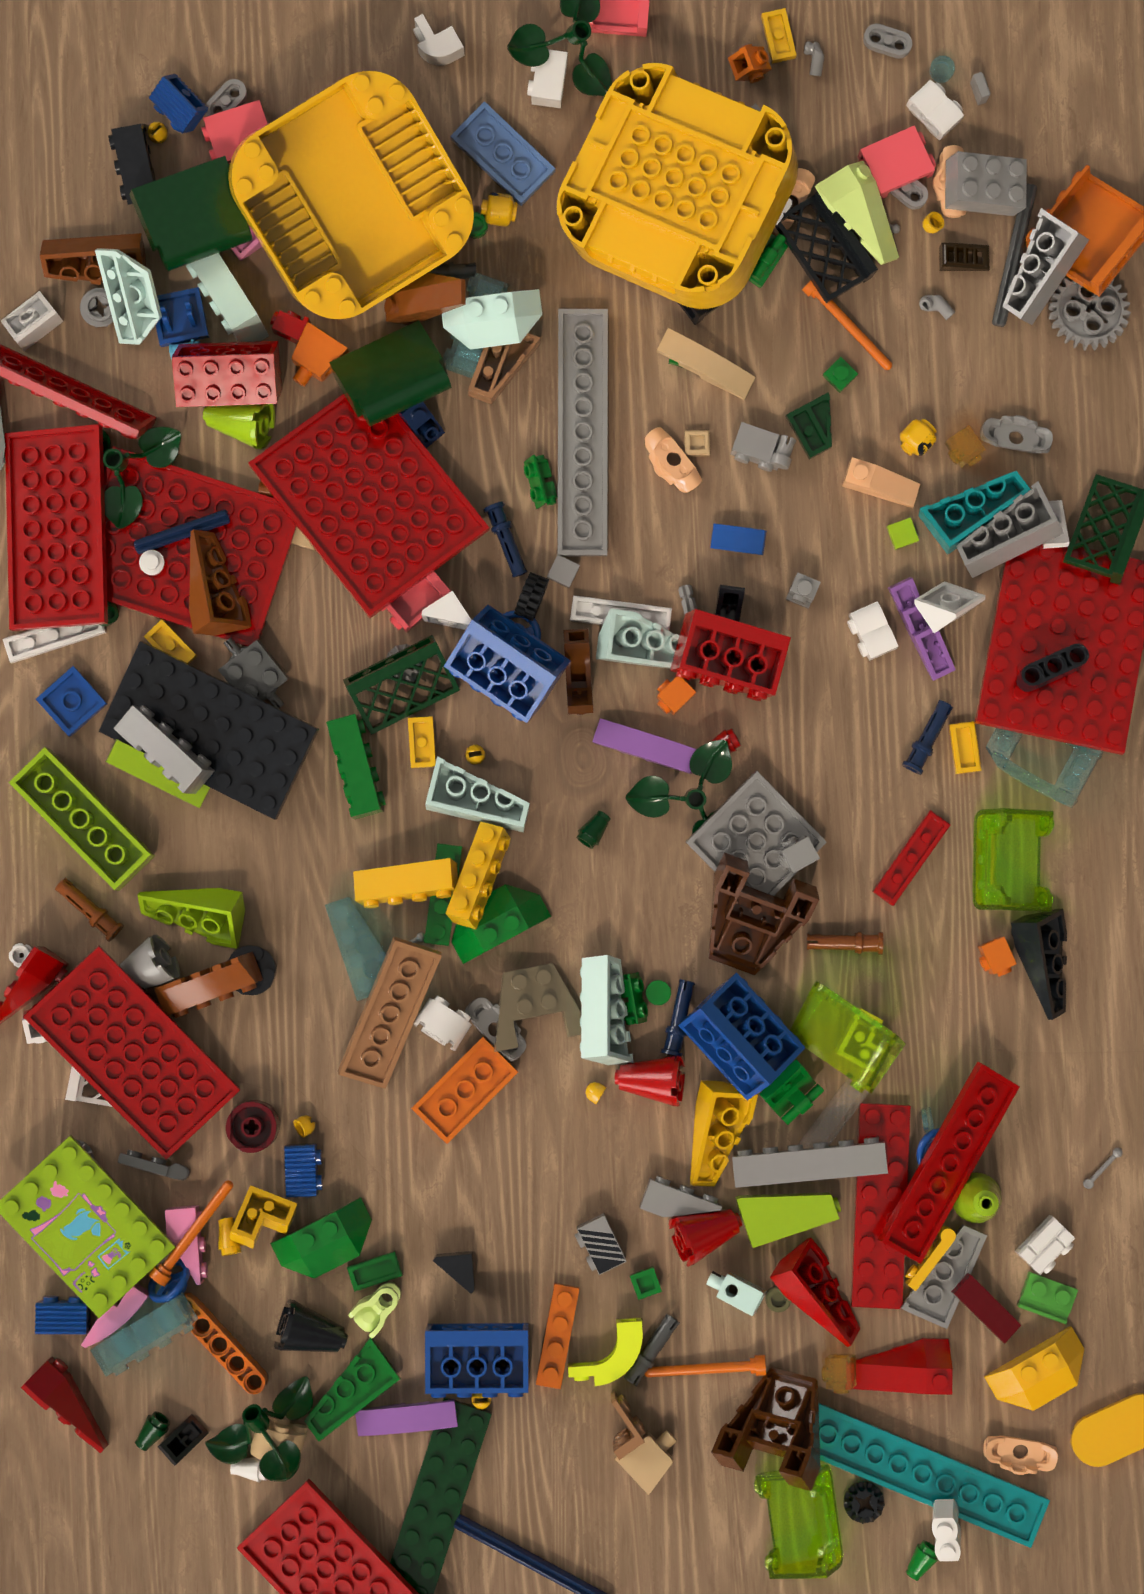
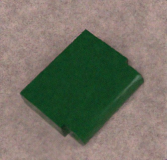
M225 156L131 189L130 198L152 251L158 250L167 271L252 241L248 223L236 205L230 191L228 180L229 164Z
M419 320L329 362L335 380L357 417L363 415L370 427L452 388L447 376L444 360Z

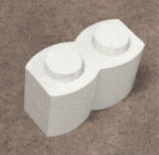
M929 80L908 100L906 106L934 137L941 140L962 120L964 114L962 113L961 105L957 101H951L945 95L946 91L941 84Z
M878 601L850 613V620L847 621L851 633L853 635L857 634L860 643L857 646L862 657L867 656L870 661L898 648L896 639Z
M954 1499L935 1500L933 1504L932 1532L935 1537V1554L939 1561H958L961 1554V1528L958 1523L959 1509Z

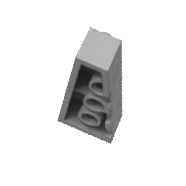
M1042 208L1038 214L1039 220L1036 228L1032 229L1029 237L1031 240L1027 251L1021 257V266L1018 274L1014 276L1002 306L1033 325L1089 241L1088 238Z
M1039 481L1031 486L1032 489L1025 495H1020L1013 500L1014 503L1003 512L999 511L994 515V519L987 525L980 526L956 545L972 578L1064 534Z
M132 705L113 729L136 750L141 751L143 749L145 751L144 757L151 764L157 767L162 766L164 768L162 774L168 780H172L177 784L180 783L177 788L181 792L196 794L215 771L210 767L211 761L202 754L197 756L192 752V745L185 739L180 738L178 740L171 733L174 730L163 721L158 723L152 718L155 714L146 706Z

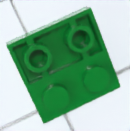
M771 234L749 278V281L758 288L764 285L788 248V245L784 243L786 238L781 234H777L776 237Z
M796 1059L768 1087L763 1089L759 1095L789 1125L797 1116L803 1115L813 1106L812 1102L824 1092V1089L819 1084L815 1085L814 1079Z

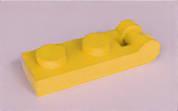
M948 1226L941 1227L937 1234V1240L928 1250L922 1263H918L917 1266L913 1264L906 1272L905 1277L907 1279L905 1283L914 1291H917L955 1241L956 1234Z

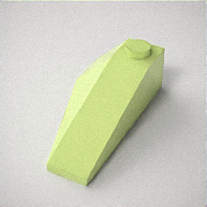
M864 161L845 166L815 186L828 209L832 213L837 211L846 221L844 226L848 230H855L861 237V244L881 265L899 258L876 180Z

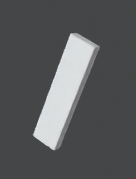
M573 595L570 621L603 625L609 610L619 609L636 612L669 631L672 608Z
M99 624L35 629L4 638L3 642L10 663H15L107 632L105 626Z

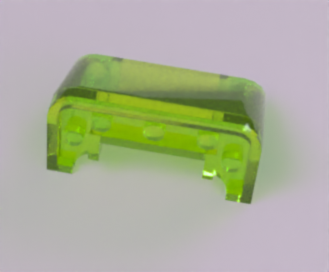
M998 808L982 809L976 813L974 818L973 903L977 909L1052 912L1053 896L1047 887L1040 886L1041 837L1048 836L1054 828L1053 811Z
M818 981L810 989L790 1029L799 1038L805 1049L851 1079L852 1081L849 1085L860 1093L866 1090L872 1094L906 1044L894 1032Z
M820 1465L821 1468L812 1491L788 1485L779 1473V1470L759 1473L755 1476V1492L759 1494L761 1499H767L773 1549L765 1557V1567L769 1571L770 1579L828 1578L842 1566L843 1549L833 1478L829 1465Z

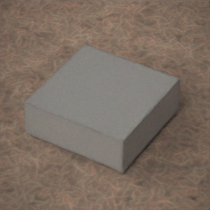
M979 72L974 74L970 81L977 105L986 103L991 94L984 74Z
M557 555L547 578L570 588L580 565Z

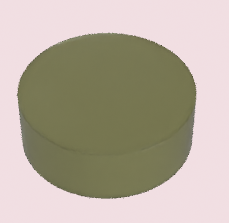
M777 1286L771 1287L765 1295L767 1306L774 1312H783L791 1304V1301L782 1294Z

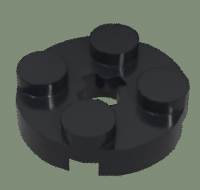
M243 946L234 951L228 959L230 960L252 951L263 980L257 982V988L243 993L241 989L236 990L242 995L264 993L274 982L277 971L275 959L269 951L259 946Z

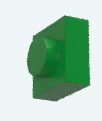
M840 357L822 376L840 393L858 376V373Z
M654 1267L630 1274L638 1300L662 1292Z

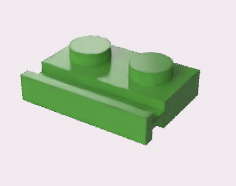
M1029 1271L1017 1306L1067 1324V1318L1072 1310L1078 1289Z

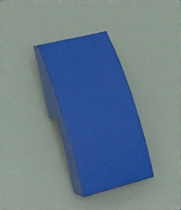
M713 524L710 548L763 555L767 530Z

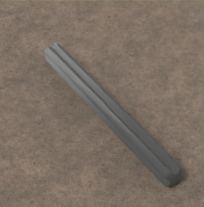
M1027 183L1026 208L1016 216L992 320L994 326L1004 327L1007 322L1009 311L1002 306L1012 280L1018 274L1037 186Z

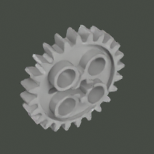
M1065 278L1062 282L1063 286L1059 285L1055 290L1056 293H1053L1050 300L1052 303L1048 307L1049 310L1053 311L1048 318L1055 320L1051 326L1052 329L1060 328L1057 337L1065 335V344L1073 340V348H1076L1081 343L1084 351H1086L1090 344L1095 351L1099 343L1103 348H1106L1108 340L1114 343L1117 339L1116 335L1121 336L1124 331L1122 328H1126L1128 324L1126 319L1129 318L1131 313L1126 310L1130 302L1123 301L1127 293L1119 294L1122 285L1114 287L1112 285L1113 279L1101 296L1098 297L1075 281L1071 280L1070 282ZM1087 291L1092 297H1084L1081 292ZM1107 305L1112 311H1104L1101 306ZM1066 310H1074L1077 316H1070ZM1087 324H1094L1098 330H1090Z

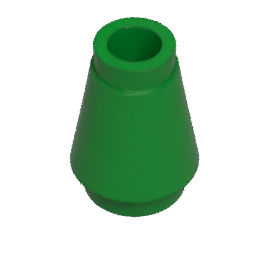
M925 1540L921 1544H917L906 1570V1574L912 1579L918 1581L938 1561L933 1544Z

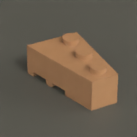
M528 333L521 343L483 348L468 388V396L492 405L539 347L541 337Z

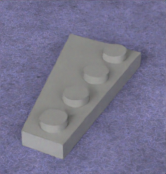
M963 1224L955 1233L956 1239L917 1291L912 1290L900 1307L945 1329L948 1328L959 1303V1299L951 1291L967 1273L971 1274L987 1237L986 1234Z

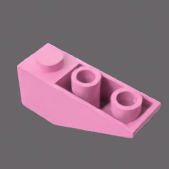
M199 1205L171 1207L165 1210L166 1235L176 1246L202 1213V1211H199ZM201 1231L180 1257L186 1268L190 1270V1275L197 1285H201L204 1282V1278L208 1277L207 1262H203L202 1252H206L205 1237H201Z

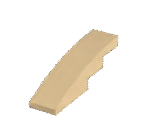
M669 328L657 349V353L678 362L679 366L701 376L700 379L745 400L755 380V376L736 364Z

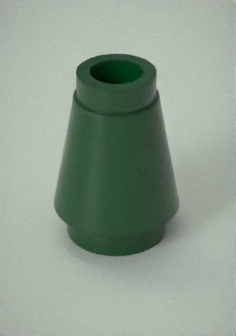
M598 811L578 830L579 834L576 837L578 841L590 849H593L595 845L598 846L608 822L611 820L610 817L604 812Z
M157 1411L153 1412L152 1415H148L135 1441L136 1446L143 1451H147L168 1432L169 1419Z

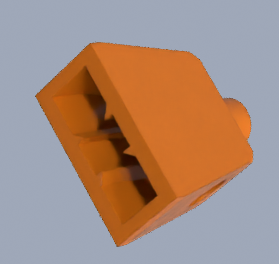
M308 322L291 358L293 363L299 367L292 379L303 387L306 386L312 376L323 382L332 373L329 362L348 354V348Z

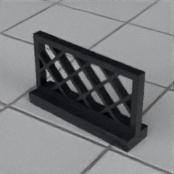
M818 191L812 197L783 213V218L778 225H775L778 232L786 238V244L826 304L858 284L870 280L878 270L852 229L848 230L844 226L846 221L837 211L832 213L828 209ZM811 205L816 212L815 220L802 217L803 209ZM785 219L797 221L795 232L786 230L781 222ZM801 222L814 225L812 236L799 233ZM817 227L828 230L830 233L829 240L816 237ZM798 238L810 241L809 252L799 250L796 245ZM814 243L827 246L826 256L813 254ZM831 247L842 251V261L829 258ZM811 259L824 262L822 273L813 271L810 266ZM828 263L841 266L839 277L826 274ZM845 267L853 269L858 278L853 281L843 278ZM825 279L838 282L837 290L830 295L824 287Z

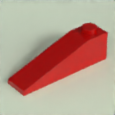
M34 946L16 972V975L19 977L18 980L13 981L4 991L6 999L4 1002L0 1001V1024L48 990L56 982L59 983L67 975L68 970H66V967L69 963L45 946Z
M811 1237L807 1238L779 1261L770 1278L787 1299L845 1346L849 1347L859 1333L860 1327L848 1301L842 1300L837 1289L840 1286L837 1278L832 1279L827 1268L829 1261L826 1255Z
M921 1338L903 1346L899 1345L878 1354L874 1353L847 1362V1389L952 1395L953 1368L948 1338Z
M53 1357L49 1358L21 1388L43 1409L52 1408L56 1411L58 1420L61 1423L75 1426V1433L101 1453L109 1444L72 1375L67 1371L68 1366L59 1358H56V1360Z

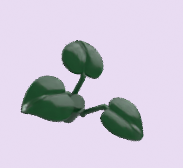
M560 0L562 14L573 18L574 24L568 27L566 33L549 41H545L544 31L535 24H525L515 31L507 45V49L517 62L529 67L540 66L548 60L549 51L546 46L567 39L573 45L580 44L578 60L581 64L575 66L572 71L575 87L586 95H606L612 85V80L605 60L595 53L587 55L585 59L583 58L585 46L588 45L586 40L591 36L589 23L595 20L600 12L599 0Z
M170 427L149 429L138 440V445L143 453L130 454L127 452L123 454L117 449H110V437L103 430V462L106 467L114 471V475L120 483V487L112 486L104 492L105 516L116 528L123 529L133 523L143 507V497L140 490L135 486L125 487V482L121 476V472L128 466V459L146 457L147 462L156 468H164L171 465L179 453L182 438L180 431Z
M710 741L695 750L690 758V770L693 774L701 777L698 787L689 789L685 796L668 795L669 786L667 782L661 777L651 775L639 780L626 794L625 798L628 804L638 813L656 818L665 815L669 811L668 800L685 801L690 808L699 809L703 818L693 825V834L715 812H711L708 816L705 814L703 806L706 804V795L702 791L704 780L706 779L712 784H717L725 781L731 773L732 759L727 741Z
M304 1376L282 1390L273 1402L272 1409L274 1412L268 1411L267 1408L262 1410L257 1404L246 1407L242 1413L243 1424L231 1425L214 1438L205 1441L210 1453L222 1463L235 1464L243 1460L248 1454V1444L252 1443L251 1430L254 1433H262L273 1450L268 1451L261 1458L259 1464L261 1474L267 1480L282 1482L292 1478L300 1466V1450L295 1443L289 1440L282 1442L278 1447L266 1431L269 1428L270 1422L268 1416L280 1420L286 1416L291 1421L304 1417L313 1405V1393L309 1378Z

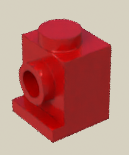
M280 310L279 312L275 311L270 325H273L272 330L275 335L298 344L306 324L311 322L306 316H304L303 320H300L301 316L290 310L285 313Z

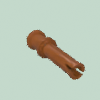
M67 878L61 880L56 886L55 890L89 919L90 926L100 930L106 936L108 942L114 939L124 927L121 922L117 923L108 915L107 909L99 908Z
M857 932L854 936L807 934V941H817V943H807V950H854L857 954L862 952H878V955H883V932H879L878 935H865L862 932Z

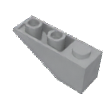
M656 1176V1179L649 1178L639 1205L640 1209L661 1217L720 1211L722 1209L721 1204L717 1203L718 1198L705 1193L703 1197L693 1194L694 1189L684 1185L676 1188L670 1185V1180L660 1176Z

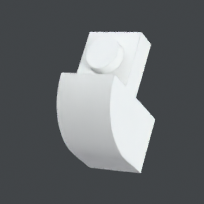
M423 14L414 18L416 28L413 29V32L419 41V44H417L418 53L425 61L440 66L450 64L465 56L464 46L452 26L434 35Z

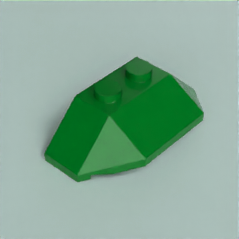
M505 884L492 891L490 897H488L483 917L479 921L477 929L456 924L451 943L462 963L465 964L550 918L551 915L539 894Z
M360 1197L270 1244L282 1267L315 1279L360 1256L372 1218Z

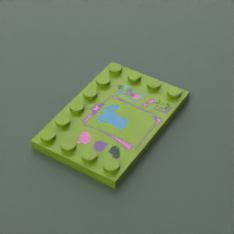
M72 1135L65 1139L0 1200V1215L98 1318L105 1314L176 1247Z

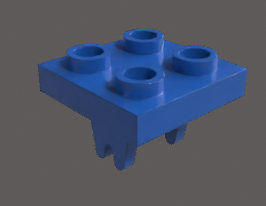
M199 287L157 295L162 318L156 324V330L161 347L190 342L191 339L210 338Z

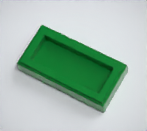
M396 1251L347 1266L354 1292L403 1276Z

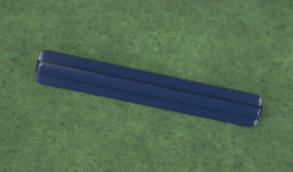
M221 510L135 540L134 547L138 554H142L148 550H154L191 537L193 529L209 531L229 524L230 517L227 510Z

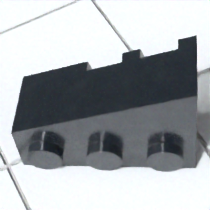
M146 124L111 129L112 135H108L111 150H116L118 160H114L116 174L121 175L123 185H120L122 200H127L128 205L133 204L129 195L131 189L156 181L150 159V146L147 145L145 136L147 131Z

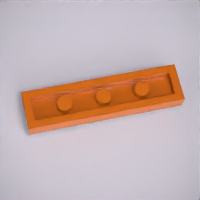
M560 1283L554 1284L536 1385L561 1389L579 1287Z

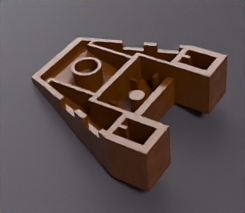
M724 852L714 873L709 959L756 975L777 954L776 951L785 942L788 943L793 938V934L810 920L820 900L817 887L793 878L784 899L745 885L750 874L748 861Z
M771 1367L751 1391L753 1395L744 1405L741 1404L736 1410L737 1414L729 1424L725 1423L721 1428L711 1453L721 1466L744 1472L753 1449L784 1457L779 1473L787 1484L812 1491L821 1468L818 1381L816 1378Z

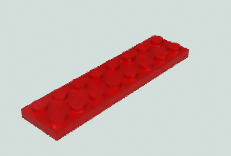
M0 344V376L8 379L10 384L23 386L29 389L32 394L51 399L55 405L68 407L74 410L77 415L96 420L102 427L113 428L129 439L139 438L154 426L157 417Z
M977 1061L878 1238L879 1241L914 1261L922 1263L1020 1086Z
M859 1103L857 1144L864 1143V1138L879 1137V1142L885 1141L888 1174L856 1176L851 1307L901 1309L900 1307L903 1305L905 1255L879 1241L878 1238L908 1184L910 1105Z

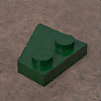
M829 393L786 415V419L809 460L832 447Z

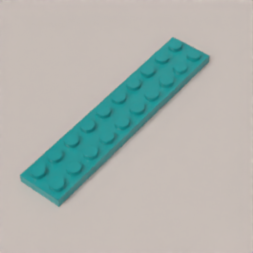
M818 1402L821 1461L933 1507L935 1500L954 1499L959 1509L958 1518L1029 1548L1032 1547L1050 1502L1048 1498Z

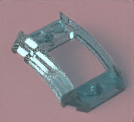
M996 728L986 745V750L999 769L1029 788L1070 808L1077 803V799L1095 765L1101 759L1103 751L1066 743L1074 747V750L1055 785L1009 760L1023 734Z

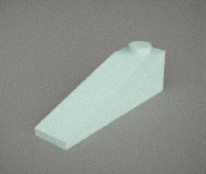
M610 609L598 634L596 659L671 668L679 635L666 630L657 623L647 620L636 612Z

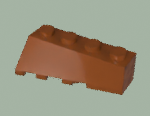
M142 233L43 240L40 259L44 277L75 282L79 279L91 281V284L101 285L103 280L95 253L97 248L119 249L146 267V254Z
M252 951L154 989L161 1008L168 1015L173 1014L174 1018H178L189 1013L187 1008L196 1005L197 1010L212 1005L211 999L218 997L220 1001L234 997L233 991L241 989L244 993L257 988L256 983L262 981L263 978Z

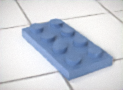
M485 101L450 136V139L501 188L511 195L520 206L556 172V168Z

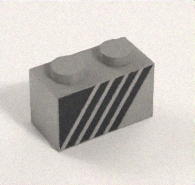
M604 1213L577 1226L578 1233L574 1235L581 1248L586 1247L589 1253L586 1260L592 1271L597 1270L598 1274L601 1275L627 1262Z

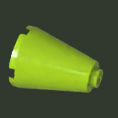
M273 404L206 406L203 411V420L210 428L253 448L264 449L272 437L267 436L269 428L274 429L275 407Z
M978 1172L971 1173L953 1208L957 1215L965 1221L971 1223L986 1222L993 1218L1000 1209L1002 1202L1001 1190L996 1181L990 1176Z

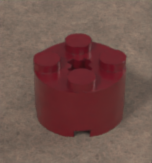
M250 1100L238 1105L232 1110L226 1121L228 1139L237 1149L246 1153H256L270 1146L277 1138L280 1130L279 1117L274 1107L260 1100ZM252 1120H254L255 1124L259 1125V1128L254 1133L252 1128L247 1127V1124L251 1123Z

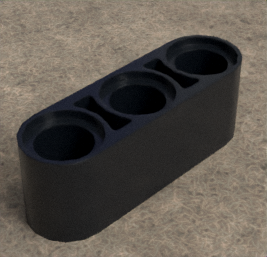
M1073 644L1026 665L1017 676V686L1023 691L1030 692L1078 671L1089 659L1088 649L1082 644ZM1070 653L1077 654L1080 662L1072 661ZM1047 664H1055L1058 672H1051ZM1025 673H1031L1035 677V682L1027 681Z

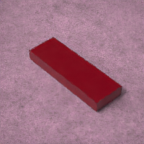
M967 1273L951 1291L1002 1343L1005 1344L1020 1328L1021 1324L971 1274Z

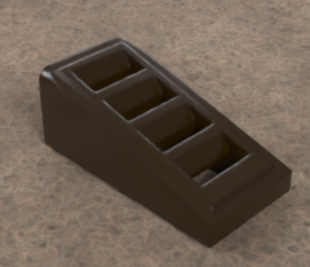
M941 243L939 246L940 271H989V245ZM949 252H953V262H949ZM959 252H963V263L959 262ZM968 252H972V263H968ZM977 252H982V264H978Z

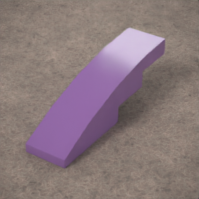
M909 577L888 587L908 634L931 679L934 681L955 671L956 669L940 632L934 633L914 604V600L920 595L913 578Z
M600 718L592 741L593 743L642 758L655 764L692 774L690 758L695 752V748Z
M455 1399L432 1403L430 1401L413 1404L400 1403L365 1408L355 1414L358 1436L399 1434L458 1427Z

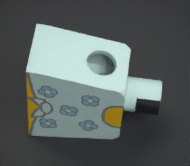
M712 1271L706 1285L719 1291L716 1296L717 1298L751 1316L756 1314L767 1291L731 1272L724 1277ZM731 1284L737 1287V1295L729 1292Z

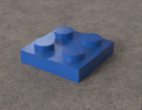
M74 666L36 698L38 703L69 737L108 704Z

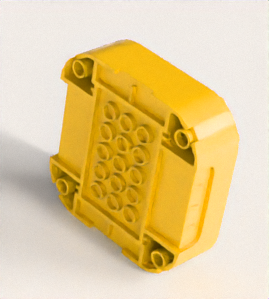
M662 63L642 64L643 67L631 72L629 70L624 72L608 89L595 115L596 120L575 162H572L561 184L557 197V215L559 216L562 229L577 253L591 265L684 306L696 309L714 308L729 302L742 291L794 189L798 176V160L794 145L784 120L770 107L763 105L761 111L746 106L744 102L734 101L723 96L720 92H713L701 87L696 82L692 83L684 80L676 74L673 66Z
M362 71L339 79L313 97L248 135L238 145L231 159L228 180L236 205L255 233L292 296L303 307L325 318L346 319L365 312L456 255L465 245L472 230L474 210L472 199L465 184L412 93L399 80L382 72Z

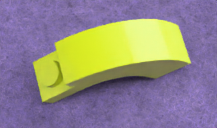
M616 1319L617 1341L612 1352L599 1361L568 1363L569 1377H574V1381L589 1380V1376H594L595 1386L605 1385L622 1377L633 1366L640 1353L643 1339L642 1319Z

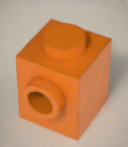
M676 677L671 682L667 679L657 689L660 692L656 697L659 700L657 705L666 714L671 712L675 715L696 694V691L682 677Z
M1005 936L978 946L982 956L979 958V962L983 970L988 971L989 974L997 973L998 977L1010 973L1012 971L1011 967L1017 964Z

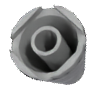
M158 935L148 937L119 965L143 990L172 982L180 976V967L176 957H170L167 951L171 948Z

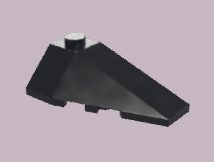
M1063 909L1025 915L1011 922V935L1014 939L1016 951L1048 1020H1053L1066 1012V981L1062 978L1063 965H1067V956H1062L1063 941H1067V929Z

